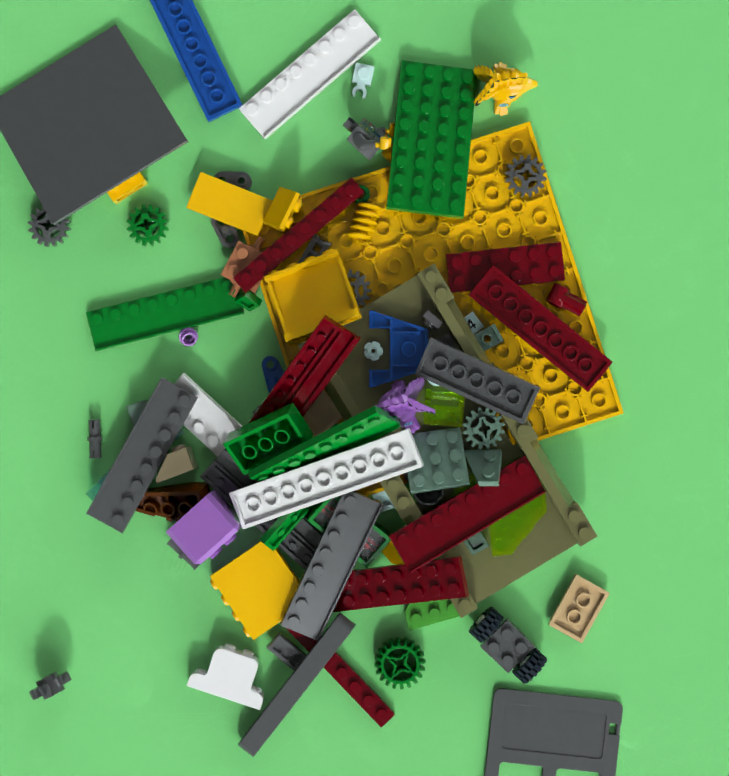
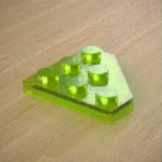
M545 493L489 526L492 556L512 555L522 540L527 537L535 524L547 512Z

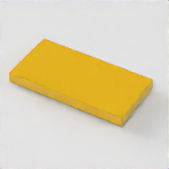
M200 172L186 208L258 237L272 200Z

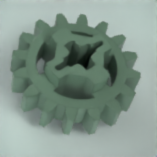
M480 407L477 408V413L471 410L472 416H465L468 422L462 423V426L466 427L462 434H468L465 440H472L471 446L474 447L478 444V449L480 450L483 445H485L487 450L490 447L489 444L497 446L495 441H502L499 435L505 433V431L501 430L505 423L499 422L502 416L496 417V411L489 413V408L487 407L484 412H482ZM485 415L491 417L494 422L489 423L486 421ZM477 417V423L471 427L472 421ZM482 422L485 426H488V429L485 430V434H483L482 431H479V428L482 426ZM493 430H496L495 435L490 439L489 435ZM472 434L480 435L482 441L476 440Z

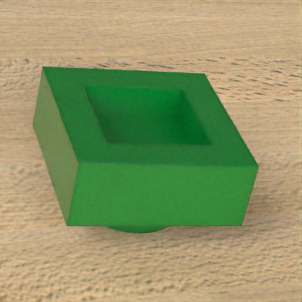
M248 291L247 293L242 292L237 295L235 302L250 312L261 305L262 299L257 297L255 293Z

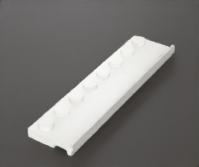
M354 9L239 108L240 112L266 140L379 43L381 38L378 37Z
M184 372L174 384L198 397L184 426L216 456H219L225 449L223 443L227 435L242 427V425Z

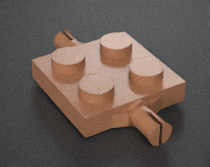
M258 236L254 246L238 241L221 273L222 276L233 283L228 293L229 295H232L234 292L233 297L236 298L241 287L233 277L263 253L261 248L266 241L264 238ZM261 281L250 291L256 293Z

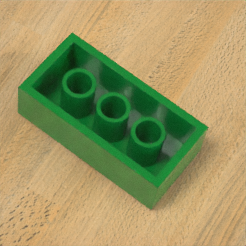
M290 403L230 432L223 445L245 475L249 473V470L311 439L313 432L294 403Z

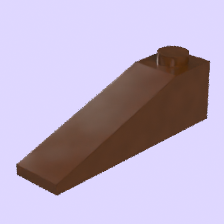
M189 482L149 488L136 511L150 516L158 515L171 522L173 520L178 521L210 493L209 485L206 482Z

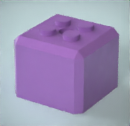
M213 490L169 528L166 533L194 564H202L207 558L213 559L222 550L221 546L223 544L228 546L237 537L235 533L242 526L236 511L220 494Z

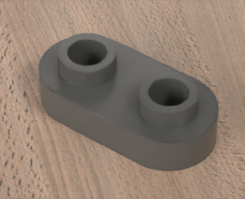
M221 171L214 176L218 179L225 178L226 182L245 190H249L252 185L251 177L246 172ZM244 178L245 183L239 184L238 180Z
M211 218V224L221 244L226 248H234L238 241H240L235 227L225 223L219 225L217 220ZM228 236H233L232 242H227Z

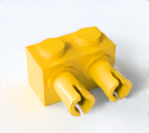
M139 172L107 193L112 201L118 204L147 185L148 182L142 173Z

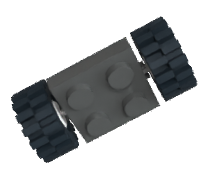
M493 607L487 608L474 621L469 629V633L481 643L480 647L506 672L509 673L512 670V673L523 684L528 683L529 680L531 681L542 670L541 668L545 666L547 658L508 618L501 624L504 617Z

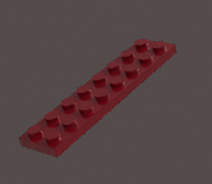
M494 265L488 269L468 294V296L587 392L591 390L613 363Z
M457 556L434 559L412 573H409L404 563L352 570L333 612L467 597L469 592L462 558Z

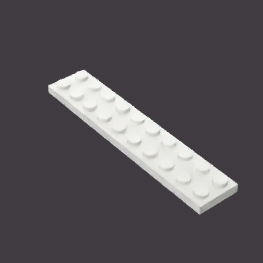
M407 428L284 472L283 474L270 477L261 482L231 491L229 495L243 529L421 468L424 464L411 430Z

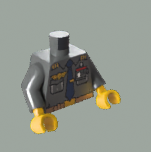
M349 117L343 126L351 132L347 140L370 161L379 149L385 150L391 146L392 139L387 134L391 137L394 136L395 123H390L389 129L385 127L377 128L364 118L358 124Z

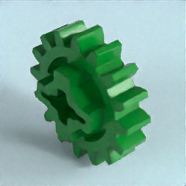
M143 204L141 210L136 207V213L129 214L132 220H127V223L131 224L127 231L133 232L130 234V237H137L135 242L139 244L142 241L143 246H146L147 242L154 246V241L160 244L161 240L159 238H166L163 232L169 231V228L165 226L169 221L163 219L166 214L164 212L159 214L161 210L159 207L153 210L152 204L148 208ZM149 213L155 214L159 219H152ZM147 221L152 224L149 226V229L144 227L147 225ZM157 228H160L158 233L154 235ZM143 231L146 238L141 237L137 232Z

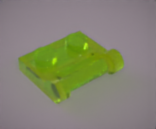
M425 389L424 405L435 409V414L424 412L423 424L463 427L465 397L457 393ZM431 399L458 401V407L431 405Z

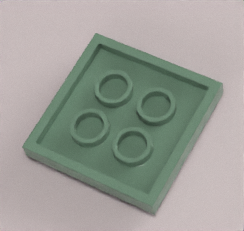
M460 427L412 434L424 466L407 472L411 494L470 485Z

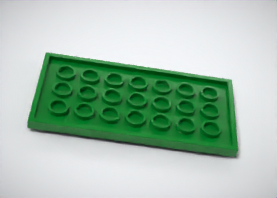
M401 61L386 210L463 219L477 76L474 74L473 69Z

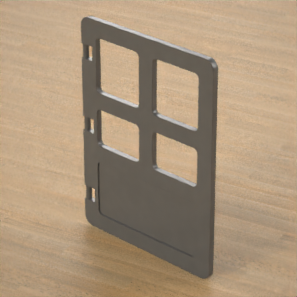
M507 688L496 689L493 694L484 776H498L499 766L502 762L541 766L543 768L542 776H556V771L560 768L597 772L599 776H616L623 713L622 705L615 700ZM610 723L616 724L615 734L609 733Z

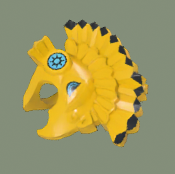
M503 62L494 64L493 69H490L488 66H480L479 64L473 69L477 78L486 83L484 89L474 100V104L477 107L483 100L493 98L495 101V115H507L508 107L512 102L516 101L523 93L538 86V82L529 78L527 72L522 73L518 69L509 68Z

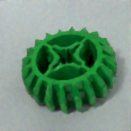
M396 637L397 642L395 643L390 638L389 646L385 642L382 643L385 650L382 648L377 649L381 655H375V659L378 662L374 663V667L379 668L376 670V674H382L380 681L387 678L386 686L392 682L393 689H396L397 684H400V689H404L403 684L405 683L410 688V681L417 684L418 681L415 677L422 678V674L419 671H425V667L421 665L426 663V660L421 658L424 656V652H418L420 650L419 645L413 648L414 640L407 644V637H404L403 642H400V637ZM405 649L398 655L390 654L392 650ZM410 652L416 659L414 668L407 662ZM385 658L389 659V662L393 664L390 674L384 667ZM403 659L404 665L401 666L400 664V667L397 666L396 661ZM402 671L410 672L407 676L395 677Z

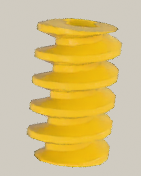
M358 203L357 206L361 210L355 211V215L358 217L353 218L352 221L356 225H350L349 228L353 232H348L347 236L357 243L369 246L365 239H372L368 235V232H374L370 225H377L373 218H379L380 216L375 211L382 210V208L371 203Z

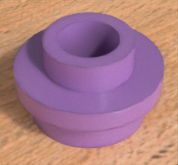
M184 328L179 333V341L185 346L194 345L198 339L197 331L193 328Z

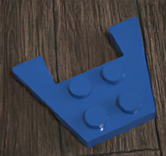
M369 311V329H390V370H369V387H375L414 374L428 345V329L375 311Z

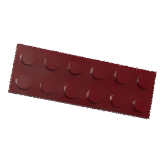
M561 242L446 254L449 289L452 293L471 291L492 265L519 286L565 281Z

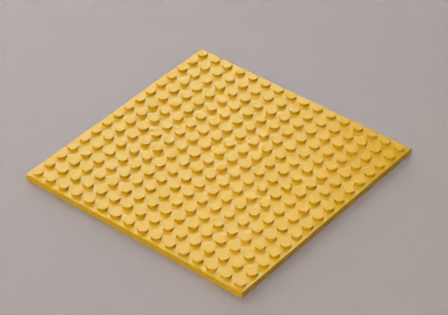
M530 121L471 140L463 219L386 210L390 174L389 166L353 178L358 185H364L369 189L370 198L366 203L382 208V210L375 211L380 216L379 218H373L377 225H370L374 232H368V235L372 239H365L369 246L357 243L347 236L348 232H353L349 228L350 225H356L352 221L353 218L358 217L355 215V211L361 210L358 208V204L354 202L316 234L321 237V240L332 243L330 249L338 250L347 274H349L351 269L352 274L359 271V277L366 276L364 282H370L367 289H371V292L366 294L370 297V300H364L366 305L415 277L419 272L435 264L449 287L446 254L561 242L565 281L521 285L520 287L605 355L547 173L542 175L547 178L546 181L541 182L544 187L542 189L538 188V194L532 192L531 197H528L527 193H525L524 197L521 198L519 192L513 195L514 189H507L510 183L504 182L508 178V176L504 175L505 171H510L507 165H513L512 160L514 158L519 161L520 155L524 159L530 155V160H534L537 157L536 163H543ZM523 164L517 166L514 170H521ZM531 166L532 170L537 173L536 169ZM526 172L521 175L524 177V180L529 178ZM348 180L300 195L303 205L298 214L295 213L293 216V226ZM514 180L515 184L520 186L517 180ZM537 182L529 183L527 189L535 186ZM263 224L259 236L266 241L261 251L264 252L282 237L284 233ZM243 231L247 245L254 246L258 237ZM311 239L274 270L286 269V266L291 263L298 264ZM318 246L314 248V251L318 253L321 250V248ZM349 278L350 282H354L356 280L354 278ZM262 279L260 283L286 367H288L300 351L298 345L307 339L292 345L285 341V333L267 282ZM554 283L567 288L570 293L587 301L586 307L579 317L545 301ZM361 285L358 288V293L362 297L364 290L363 286ZM471 291L452 293L455 297L454 301L463 317L473 311L484 325L478 332L495 324L504 341L484 351L491 363L494 362L496 367L541 387L527 417L538 436L537 441L624 413L609 368L591 390L587 392L468 296ZM485 335L484 341L486 343L490 342V337ZM341 418V419H340L338 422H336V423H337V424H340V423L344 422L343 418ZM506 425L502 426L511 443L514 445L516 442L512 437L511 433L509 432L508 428L506 427ZM400 474L399 476L403 483H408L404 475ZM378 482L355 491L369 496L384 491V488Z

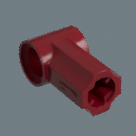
M554 283L545 300L549 304L563 308L578 317L582 314L587 304V301L570 293L567 288L557 283Z

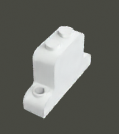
M228 643L216 648L208 671L197 668V670L192 672L187 683L188 687L258 710L261 709L264 699L262 689L253 686L259 666L258 657L254 655L253 651L247 649L241 651L236 649V646Z

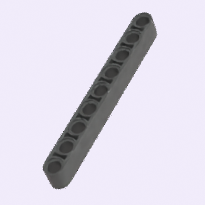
M342 613L337 615L319 641L312 647L238 743L239 747L252 757L255 756L355 627V623Z

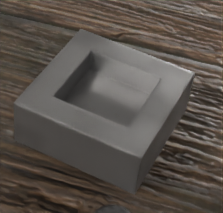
M429 310L422 316L425 319L423 323L431 330L433 327L437 330L442 324Z

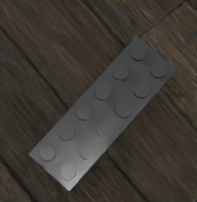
M430 338L415 372L416 375L522 424L525 423L541 388L434 338Z

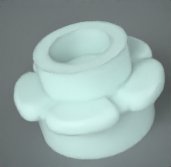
M376 341L369 342L364 347L365 357L367 359L370 358L372 361L378 360L379 356L383 354V348Z

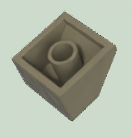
M185 444L171 448L172 453L166 455L156 477L157 483L198 468L191 446L185 447Z

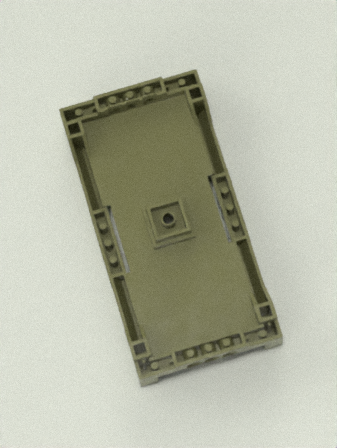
M435 264L361 308V319L343 325V327L361 338L324 389L344 421L377 405L380 398L392 390L391 384H394L395 381L403 380L407 387L417 377L418 379L420 378V376L414 373L375 387H369V370H390V329H369V311H375L428 329V342L430 338L437 340L449 334L456 349L495 366L494 362L491 363L465 321L463 314L454 301L455 297ZM427 310L442 322L437 330L434 327L431 330L423 323L425 319L422 316ZM306 341L299 344L298 347L301 349ZM376 341L383 348V354L376 361H372L370 358L367 359L364 355V347L369 342ZM424 379L425 384L415 401L435 409V414L416 412L415 417L420 425V429L412 434L460 427L464 450H480L478 449V444L472 447V440H465L468 434H462V431L466 430L462 423L468 422L465 416L471 417V410L477 413V408L480 407L482 412H484L486 407L442 386H433L428 380ZM499 413L516 443L513 445L507 434L504 433L499 435L502 441L496 440L497 446L489 444L488 450H502L501 468L525 455L546 492L482 530L481 532L487 539L489 547L472 556L465 543L462 542L435 558L441 559L457 556L462 558L469 596L450 599L461 618L478 609L476 604L575 544L581 547L598 537L579 504L573 500L537 441L538 436L528 419L522 424ZM485 415L486 421L489 423L494 422L491 417ZM477 417L472 421L471 427L477 423ZM482 422V426L479 428V431H482L483 434H485V430L488 429V426H485ZM400 427L399 429H397V430H395V431H393V432H391V433H389V434H387V435H385V436H388V435H390V434H393V433L402 431V430H404V429H406V428H405V427ZM493 430L491 432V434L489 435L490 439L493 438V436L496 433V430ZM472 434L476 440L482 441L480 435ZM485 445L482 446L481 450H487ZM466 459L470 485L444 489V497L433 506H424L419 502L415 503L399 475L380 481L400 517L407 525L473 486L477 481ZM407 472L403 473L404 477L409 483Z

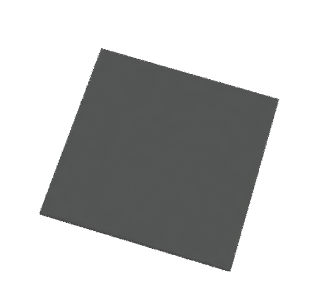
M117 25L112 26L0 96V131L54 225L188 142Z

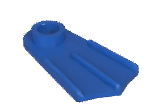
M267 356L262 361L268 393L271 392L284 373L279 361L273 356ZM268 361H272L274 363V366L272 368L267 367Z

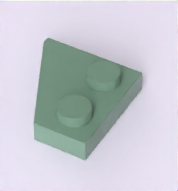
M464 450L465 458L470 465L472 473L475 475L478 485L499 486L502 450Z

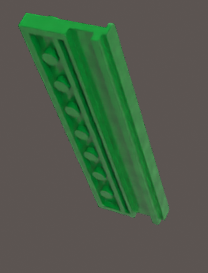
M224 277L86 312L95 351L97 352L176 332L184 328H191L243 315L244 309L235 302L234 292L232 295L228 294L233 283Z
M373 406L249 470V478L261 482L270 477L374 441L401 427L396 415L391 417L387 411Z

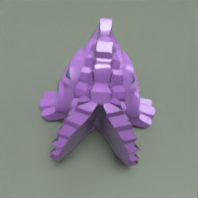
M421 376L419 379L417 377L416 380L409 383L407 387L403 380L395 381L394 384H391L392 390L385 393L380 398L378 404L374 405L387 411L391 417L396 415L401 427L410 428L411 433L420 429V425L415 417L416 412L435 414V409L415 401L425 384V380Z

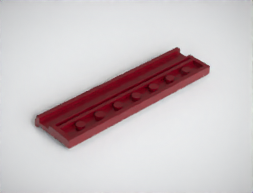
M324 315L249 423L290 403H294L302 417H304L361 337H358L327 315Z
M523 455L501 468L499 486H479L476 483L388 535L407 570L409 573H412L544 494L546 490H544L526 456Z

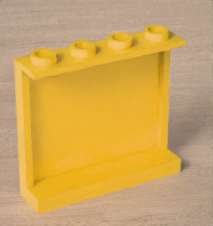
M328 249L317 257H307L304 259V262L299 264L291 263L286 266V269L280 271L273 270L264 277L285 333V341L289 345L308 339L324 315H327L342 326L362 318L337 249Z
M261 541L210 575L211 585L215 590L219 589L222 594V601L226 606L230 605L233 610L231 612L237 622L241 621L244 626L242 628L248 638L251 636L253 640L282 621L300 583V580L278 548L272 551Z

